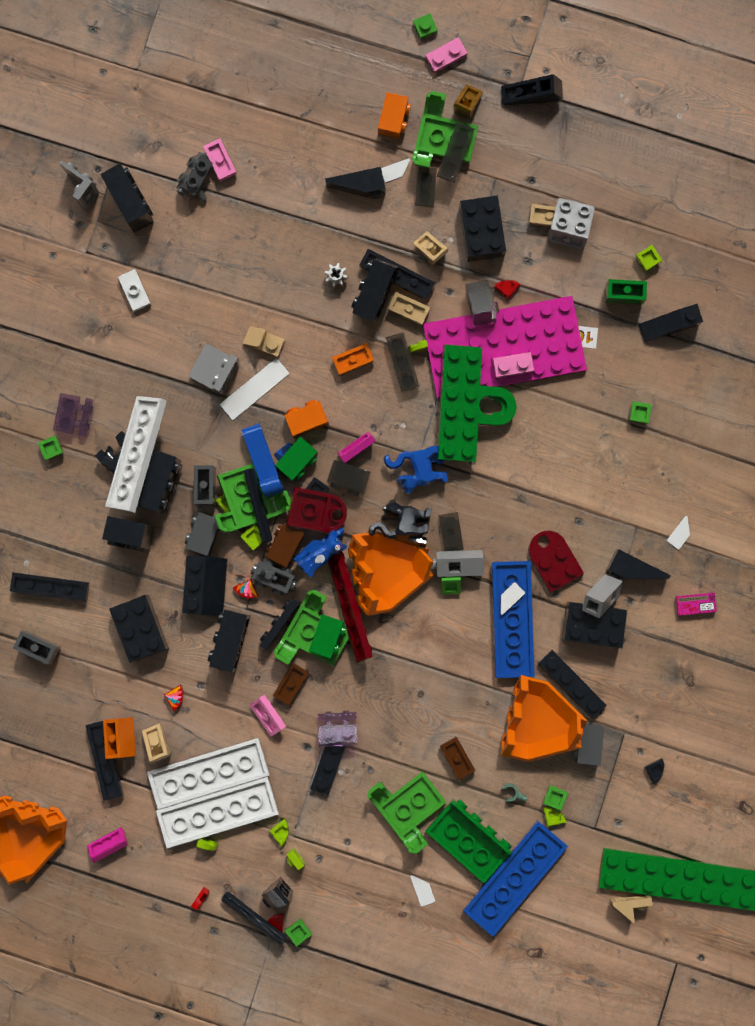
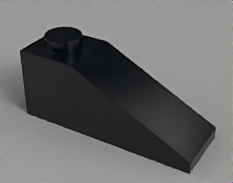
M551 74L502 85V104L547 103L563 99L562 80Z
M381 167L325 178L327 188L367 198L372 197V199L380 198L383 196L382 194H386Z
M697 303L640 323L639 327L644 342L697 327L703 322Z
M620 549L615 551L606 571L610 572L609 576L619 580L620 578L669 579L671 576Z
M280 876L262 893V901L268 908L272 907L276 910L290 902L293 890Z

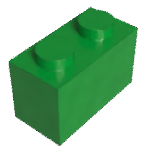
M609 279L606 283L605 303L643 305L646 301L647 281Z
M299 437L275 466L290 480H299L305 474L303 469L308 464L312 466L318 459L316 456L318 451L302 437Z
M322 614L309 651L330 659L332 655L336 656L340 647L337 644L338 638H343L346 626H343L344 621Z

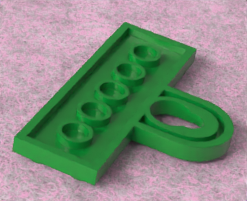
M443 345L437 460L476 462L478 425L501 426L508 423L516 413V400L510 391L502 387L480 386L482 347ZM483 397L492 398L501 404V411L494 412L491 415L484 414L480 410V400Z

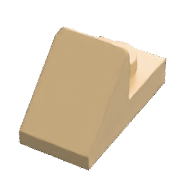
M427 231L413 243L415 248L427 258L431 266L449 251L446 246Z
M250 326L243 344L278 358L285 339L270 334L265 329Z
M160 724L142 730L150 763L170 755L171 749L166 743L163 728Z
M649 895L610 898V903L633 923H635L633 908H636V910H646L648 906H653L652 898Z

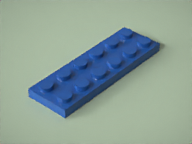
M531 561L492 562L495 678H514L521 675L535 677ZM515 582L525 594L501 615V594Z
M537 820L512 850L513 853L502 862L466 905L463 912L494 937L562 855L568 845Z

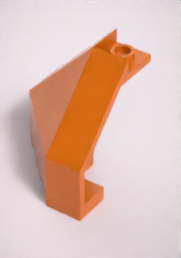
M375 531L373 536L369 532L352 535L348 548L349 558H353L354 569H351L354 585H358L359 596H356L358 605L367 616L393 611L434 576L430 571L433 560L427 555L429 548L414 546L397 539H390Z
M521 675L514 687L512 695H515L512 707L509 706L506 718L508 726L506 733H503L501 739V756L531 762L580 749L583 728L588 721L549 682Z
M9 796L0 797V877H4L8 885L24 880L27 884L65 842L67 820L58 808L50 806L47 809L39 807L38 803L26 800L22 803L12 800V797Z

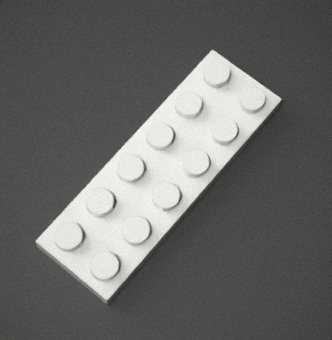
M136 397L105 507L135 513L160 429L162 416L165 412L166 400L162 398Z
M259 738L147 772L158 809L270 775Z
M267 776L158 809L156 813L166 848H170L278 815L279 811Z

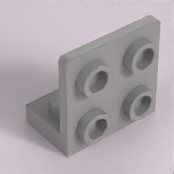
M61 160L59 164L66 174L80 183L75 187L72 196L82 208L87 210L99 193L96 188L97 184L85 172L81 174L75 165L69 161L66 164Z
M558 198L547 241L584 250L595 207Z
M205 344L189 377L222 394L240 361L232 354L228 355L209 344Z

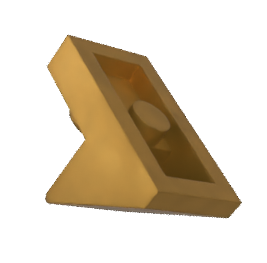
M466 84L453 105L454 112L471 119L483 91Z

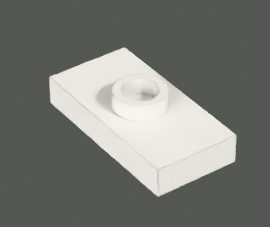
M135 269L118 276L133 312L151 305Z

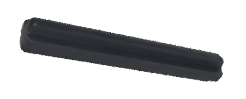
M249 468L244 471L261 541L262 543L271 542L272 535L254 468Z
M226 892L222 896V902L278 945L282 946L287 940L285 934L230 892Z

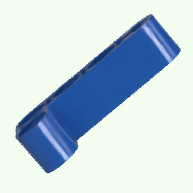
M260 423L242 429L241 431L265 498L268 499L284 492Z

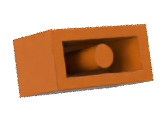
M386 92L378 125V134L400 139L401 133L405 134L407 122H404L405 115L409 116L411 104H408L409 97Z
M311 400L305 403V407L300 409L298 407L291 408L284 415L293 438L329 424L320 401Z
M133 717L103 720L105 759L136 756Z

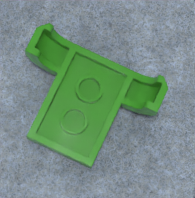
M432 91L426 95L424 112L412 156L415 166L430 169L433 156L470 164L478 125L443 118L446 94Z
M253 463L217 475L230 511L214 515L217 526L222 532L228 533L257 523L244 475L246 469L254 468L255 470ZM255 470L267 519L287 512L291 502L287 490L266 499Z
M316 590L307 592L303 603L274 650L277 659L289 665L298 649L301 648L333 667L349 639L348 630H345L343 638H338L337 644L340 647L337 655H332L331 659L309 651L321 617L319 612L327 599L325 595Z
M423 771L393 794L381 781L368 790V799L374 803L407 847L409 853L417 854L428 845L417 825L447 802Z

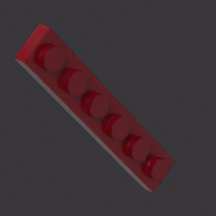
M341 551L339 554L331 556L328 565L356 662L359 663L373 657L372 648L368 642L366 628L362 622L361 610L355 598L356 594L351 584L350 573L346 567L345 556Z

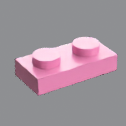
M458 37L426 54V59L433 72L437 73L466 57L468 53Z
M221 139L203 146L209 160L213 163L212 166L220 182L237 174Z
M531 352L493 358L496 378L534 372Z
M265 695L250 704V707L271 737L286 727Z

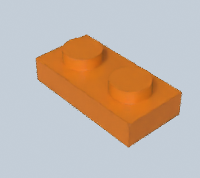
M367 343L332 357L339 376L374 362Z

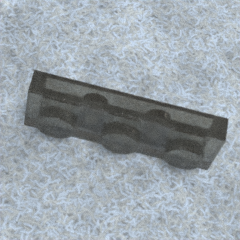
M457 122L437 177L455 183L475 128Z
M404 332L385 337L401 393L419 388Z

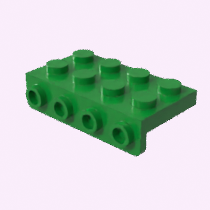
M453 798L425 832L480 881L485 883L502 862L513 853L510 849L512 845L504 838L500 840L496 837L497 832L489 825L485 827L481 823L482 819L475 812L469 813L466 810L468 806L460 799L456 801Z

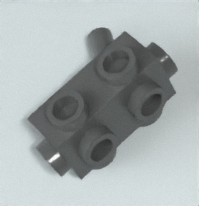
M198 152L194 157H190L186 164L187 169L185 173L183 172L179 176L176 187L178 189L177 192L182 196L187 197L196 194L201 202L207 198L201 189L204 186L202 181L213 164L204 153Z
M266 559L264 563L259 561L258 564L253 565L250 574L253 575L252 579L256 580V585L263 588L268 585L273 588L272 592L282 596L284 593L288 594L289 591H294L297 581L294 580L295 576L292 575V570L282 567L281 570L274 567L275 563ZM281 578H285L287 580V583L285 585L280 584Z

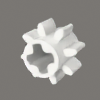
M337 263V266L330 264V270L324 272L326 276H329L326 279V283L331 281L333 288H335L336 284L343 286V279H348L347 275H343L347 271L346 267L341 269L339 263ZM336 272L340 277H333V273Z

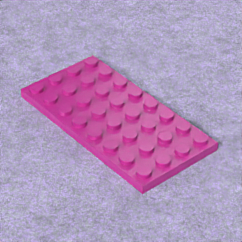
M572 296L423 324L437 399L441 395L443 345L445 344L482 347L480 386L503 387L587 370ZM531 352L534 372L496 378L493 358Z

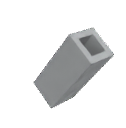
M483 551L436 552V558L433 559V570H437V577L484 575Z
M605 574L585 595L582 611L600 618L619 598L623 581Z

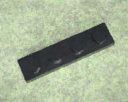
M367 249L359 267L366 270L369 261L375 258H380L397 265L399 269L393 284L427 301L435 286L434 281Z
M12 572L10 591L87 601L90 582Z
M553 650L548 652L538 662L591 718H594L607 706Z
M103 721L85 725L103 800L123 796L124 793L115 758L105 759Z

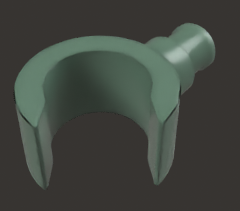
M506 783L501 787V789H506L507 787L515 789V794L507 798L506 801L511 802L517 799L526 802L528 797L520 793L514 784Z

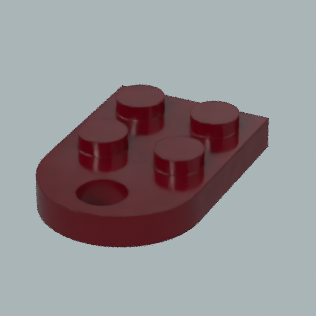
M293 487L286 525L321 532H331L332 530H338L344 524L347 517V508L341 498L330 493ZM336 509L341 511V517L338 520L332 518V513Z
M549 530L542 531L536 534L530 541L529 556L550 593L584 574L565 539L559 533ZM540 536L547 537L548 545L546 547H541L538 544Z

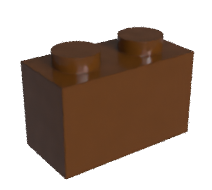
M283 523L282 526L279 525L274 533L276 538L273 543L270 542L265 552L268 553L267 558L288 568L305 533Z

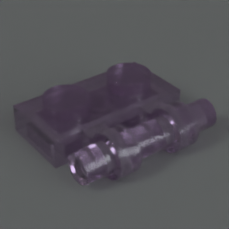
M60 393L53 431L73 434L74 427L80 428L78 436L86 437L87 430L90 428V424H88L90 413H93L94 408L92 407L93 399L86 398L85 404L81 405L79 404L81 397ZM78 411H83L81 422L76 421Z
M347 710L343 711V713H331V711H326L325 714H318V722L326 721V726H318L319 747L358 745L357 724H349V720H357L356 712H349ZM343 720V725H332V721Z

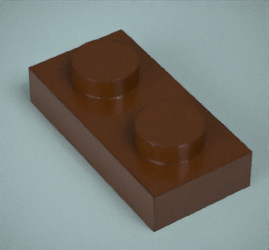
M292 662L273 696L290 705L309 672Z
M457 736L440 745L458 780L476 771Z

